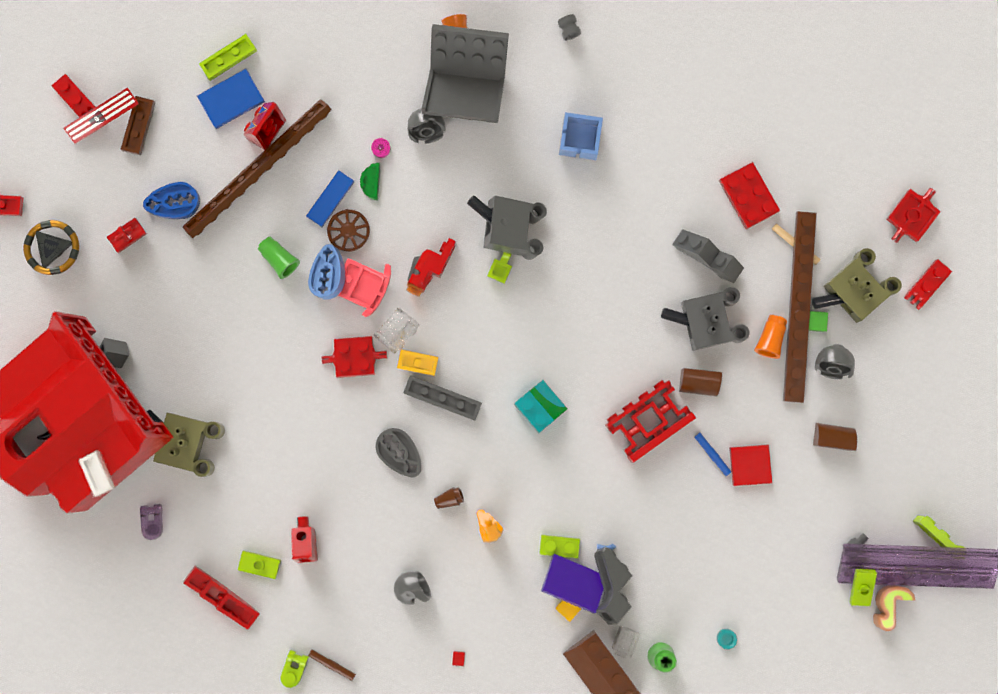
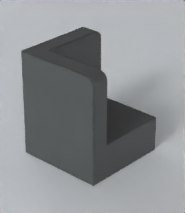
M104 338L99 346L113 367H123L129 356L126 342Z

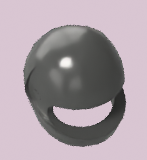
M419 571L403 573L394 583V594L401 603L413 605L415 598L422 602H427L431 599L429 585Z

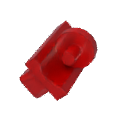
M133 218L123 226H119L116 231L107 236V239L113 245L116 252L120 253L147 233L137 218Z

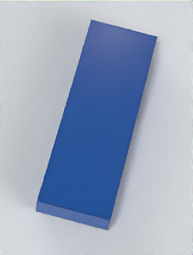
M338 170L306 217L320 227H323L355 181Z

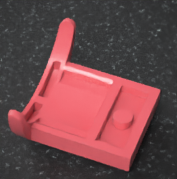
M348 258L344 265L345 284L337 296L366 308L362 315L368 317L376 311L386 293L391 279V266L386 264L383 274Z

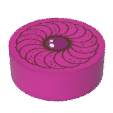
M384 138L374 140L371 145L373 154L378 158H385L390 153V144Z

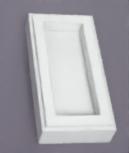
M95 451L79 460L94 497L115 488L100 451Z

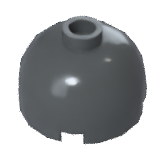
M422 108L410 115L407 124L408 136L416 143H419V140H425V144L436 142L443 137V132L446 131L442 116L422 114Z
M834 344L833 346L823 348L817 355L815 370L819 369L822 376L832 379H842L843 376L847 375L848 378H851L854 375L855 359L853 354L844 348L843 345Z

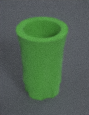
M271 236L264 239L258 245L259 252L262 253L261 255L272 266L280 279L288 277L300 264V260L291 255Z
M659 642L650 647L648 661L653 668L661 672H671L676 667V657L670 645ZM666 656V661L661 662V659H663Z

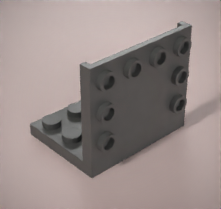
M432 24L430 72L422 104V114L498 123L505 81L509 33Z

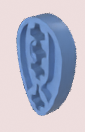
M331 244L323 246L317 254L308 279L310 291L323 300L335 298L342 291L345 284L343 258L339 250Z

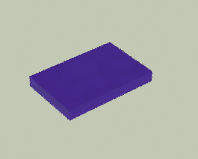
M554 554L541 592L591 613H596L604 588L599 572Z

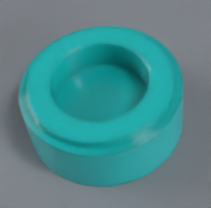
M722 629L717 634V643L724 649H732L737 644V636L730 629Z

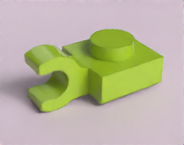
M504 252L500 261L494 259L487 277L505 284L512 269V266L508 265L512 254Z

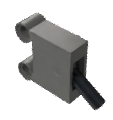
M474 195L468 200L467 204L486 220L484 248L520 255L527 260H532L543 252L544 247L540 240L531 239L527 242L529 223L535 224L546 216L547 209L544 204L540 202L532 204L496 195L488 201V206ZM530 246L533 247L534 253L530 250Z

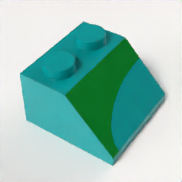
M544 380L514 403L538 434L568 409Z

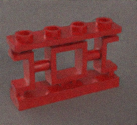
M661 380L653 386L655 390L651 393L646 391L638 397L639 401L633 405L630 402L622 408L624 412L620 415L615 413L606 419L608 423L605 426L609 429L610 433L614 434L620 429L631 444L623 450L631 463L640 459L696 419V416L693 412H690L688 406L678 410L668 395L675 390L669 380L666 382ZM666 388L667 391L661 394L666 404L659 409L653 401L647 405L644 403ZM651 407L662 423L647 433L636 417ZM635 410L636 413L630 416L635 426L628 431L622 423L614 427V423ZM672 410L676 417L684 413L685 416L665 430L663 429L668 424V421L663 416L666 412ZM638 432H641L645 439L651 435L654 437L634 452L631 451L637 446L632 437Z

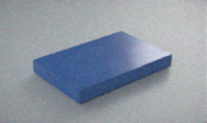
M247 69L197 95L215 129L265 103Z

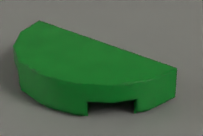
M380 162L372 163L361 173L360 177L362 191L367 197L378 201Z

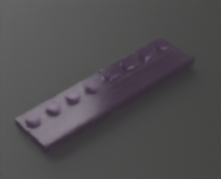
M843 544L837 581L838 583L853 584L855 569L876 570L877 573L875 585L994 589L998 576V549Z

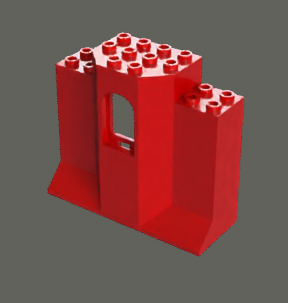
M54 311L51 315L48 329L0 370V479L26 497L49 494L55 496L59 502V507L66 513L88 511L111 490L94 497L80 464V459L95 451H100L112 482L116 487L174 437L163 422H154L102 352L92 338V335L97 331L84 316ZM39 416L52 436L26 457L13 438L35 417Z

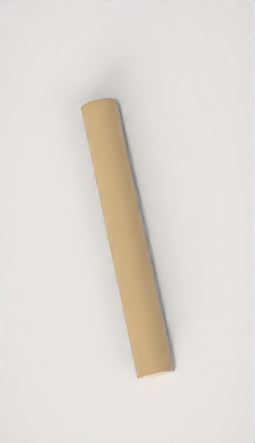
M776 223L772 230L794 247V237ZM814 254L813 263L816 265L821 259Z

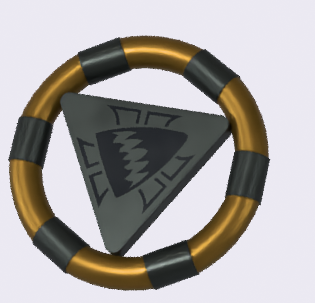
M47 220L35 225L28 232L23 243V252L27 263L33 270L45 275H56L65 272L75 263L79 254V240L76 232L66 223L57 220ZM57 227L62 229L70 237L71 241L39 231ZM35 235L42 266L38 264L31 254V245ZM72 245L69 258L64 264L46 268Z

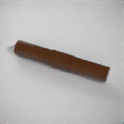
M313 649L308 655L310 658L353 681L356 675Z

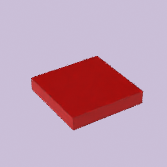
M769 445L729 447L733 486L772 483Z

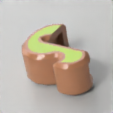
M897 585L881 588L875 598L876 605L881 613L873 615L874 624L884 631L893 630L896 627V600L915 601L914 594L909 589Z

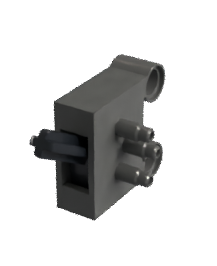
M729 287L723 292L684 300L681 303L683 313L668 308H663L661 312L662 319L687 326L692 351L729 342L741 343L747 340L750 335L748 327L743 324H739L730 330L725 306H732L740 299V292L734 287ZM727 292L733 294V301H728L726 299ZM736 329H740L743 332L742 339L736 337Z

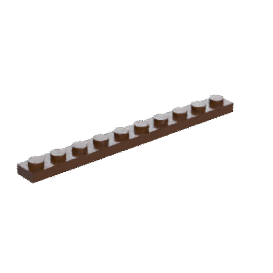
M321 99L314 104L183 226L187 234L191 238L200 235L209 223L214 222L223 210L228 209L237 197L242 196L251 184L256 183L264 172L270 170L278 159L283 158L291 147L297 145L305 134L311 132L318 122L328 116V113L332 110L329 105Z
M797 211L795 218L783 401L804 403L817 213Z

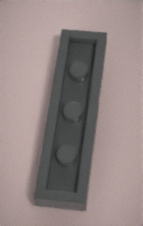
M411 375L403 392L406 395L474 421L482 404L479 401Z

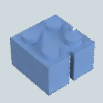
M565 112L559 155L576 157V154H580L579 158L596 160L603 118Z

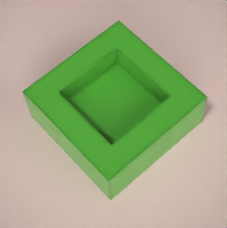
M810 311L809 331L827 332L828 312Z

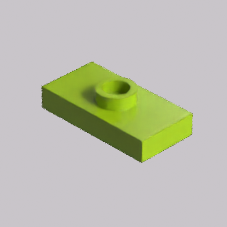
M242 551L237 570L276 579L281 560Z
M855 569L849 600L851 605L871 606L877 576L876 570Z

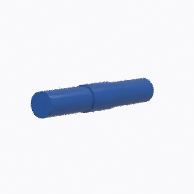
M701 433L694 436L723 474L728 476L732 471Z

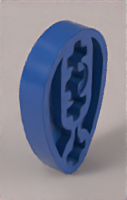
M175 182L162 186L153 191L143 201V207L147 212L157 217L175 220L191 217L197 212L200 205L198 192L185 182ZM190 194L195 197V199H192V203H189L187 200L183 201L182 205L178 202H174L173 206L167 203L170 201V198L179 200L180 196H182L184 199H188ZM152 201H154L155 203H159L154 206V209L149 207V205L152 204Z

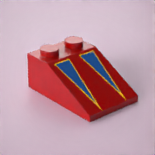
M275 102L264 103L262 107H259L255 112L253 121L249 122L244 128L243 135L246 139L263 150L270 146L286 122L284 115Z

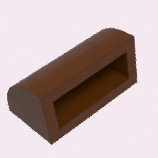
M683 368L681 369L679 392L718 396L722 372Z
M815 423L813 445L856 451L857 432L855 428Z

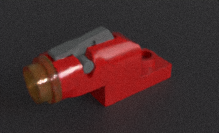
M449 238L447 242H443L439 251L441 255L426 249L421 256L414 257L406 284L408 286L406 291L420 297L421 293H424L427 285L433 279L432 275L441 278L457 245L455 240Z

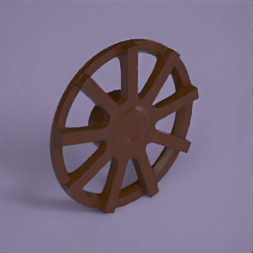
M345 209L332 216L328 223L327 234L333 246L339 250L351 252L360 249L367 242L370 227L362 213ZM349 213L356 214L357 216L350 223ZM345 214L346 223H343L338 216ZM361 217L365 224L355 226V223ZM334 220L341 225V228L331 227ZM366 228V236L357 233V230ZM331 231L341 232L338 236L332 239ZM354 236L364 239L363 242L357 246ZM344 237L342 247L335 243V241ZM348 239H351L354 248H346Z

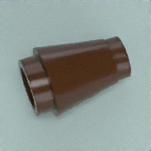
M453 487L434 498L437 509L459 506L460 503L464 502V497L459 487Z

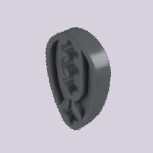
M390 428L383 431L377 438L375 446L378 457L395 472L411 478L417 477L421 473V460L413 440L405 431L398 428ZM385 434L393 436L391 440L393 443H399L397 447L400 451L405 450L403 454L405 457L403 459L400 457L396 458L397 452L395 450L390 451V443L383 442ZM406 461L411 465H417L416 474L413 472L408 473L409 467Z

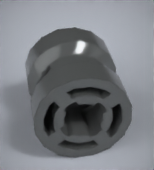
M574 14L564 16L558 20L559 28L563 29L562 36L564 40L574 39L581 34L580 27L576 25L577 19Z

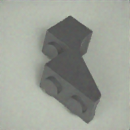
M684 229L681 230L672 244L676 249L710 268L721 279L731 283H735L744 269L733 255L720 251L710 239Z
M604 547L598 549L594 554L604 588L603 600L596 612L608 625L618 624L632 607L628 603V599L619 592L633 575L629 572L628 567L618 560L613 550Z

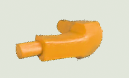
M481 509L478 510L476 515L483 542L491 543L497 541L503 534V527L489 513Z

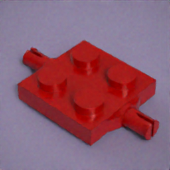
M929 188L924 196L917 194L912 189L905 193L886 218L897 229V232L891 238L895 240L894 242L898 243L903 235H907L915 242L921 239L941 212L930 201L936 193L935 190Z
M372 336L334 339L333 355L322 356L321 359L322 364L334 363L336 378L375 375L376 359H387V350L375 352Z

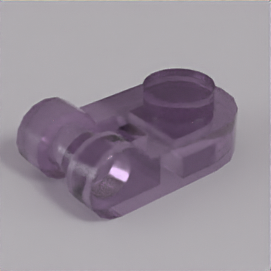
M154 504L153 507H148L147 505L140 506L142 535L148 540L158 539L163 533L162 505ZM154 514V520L149 521L148 516Z

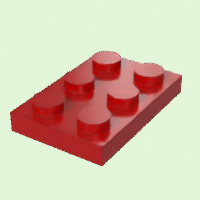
M753 162L719 180L746 230L780 212L778 205Z

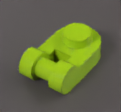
M289 651L280 678L281 683L285 687L293 688L298 685L309 656H300L295 651ZM293 662L299 663L298 668L291 665Z

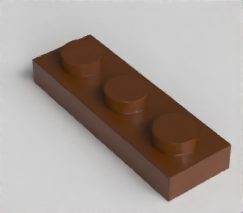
M135 96L139 104L131 110L120 150L141 156L156 102L151 99Z

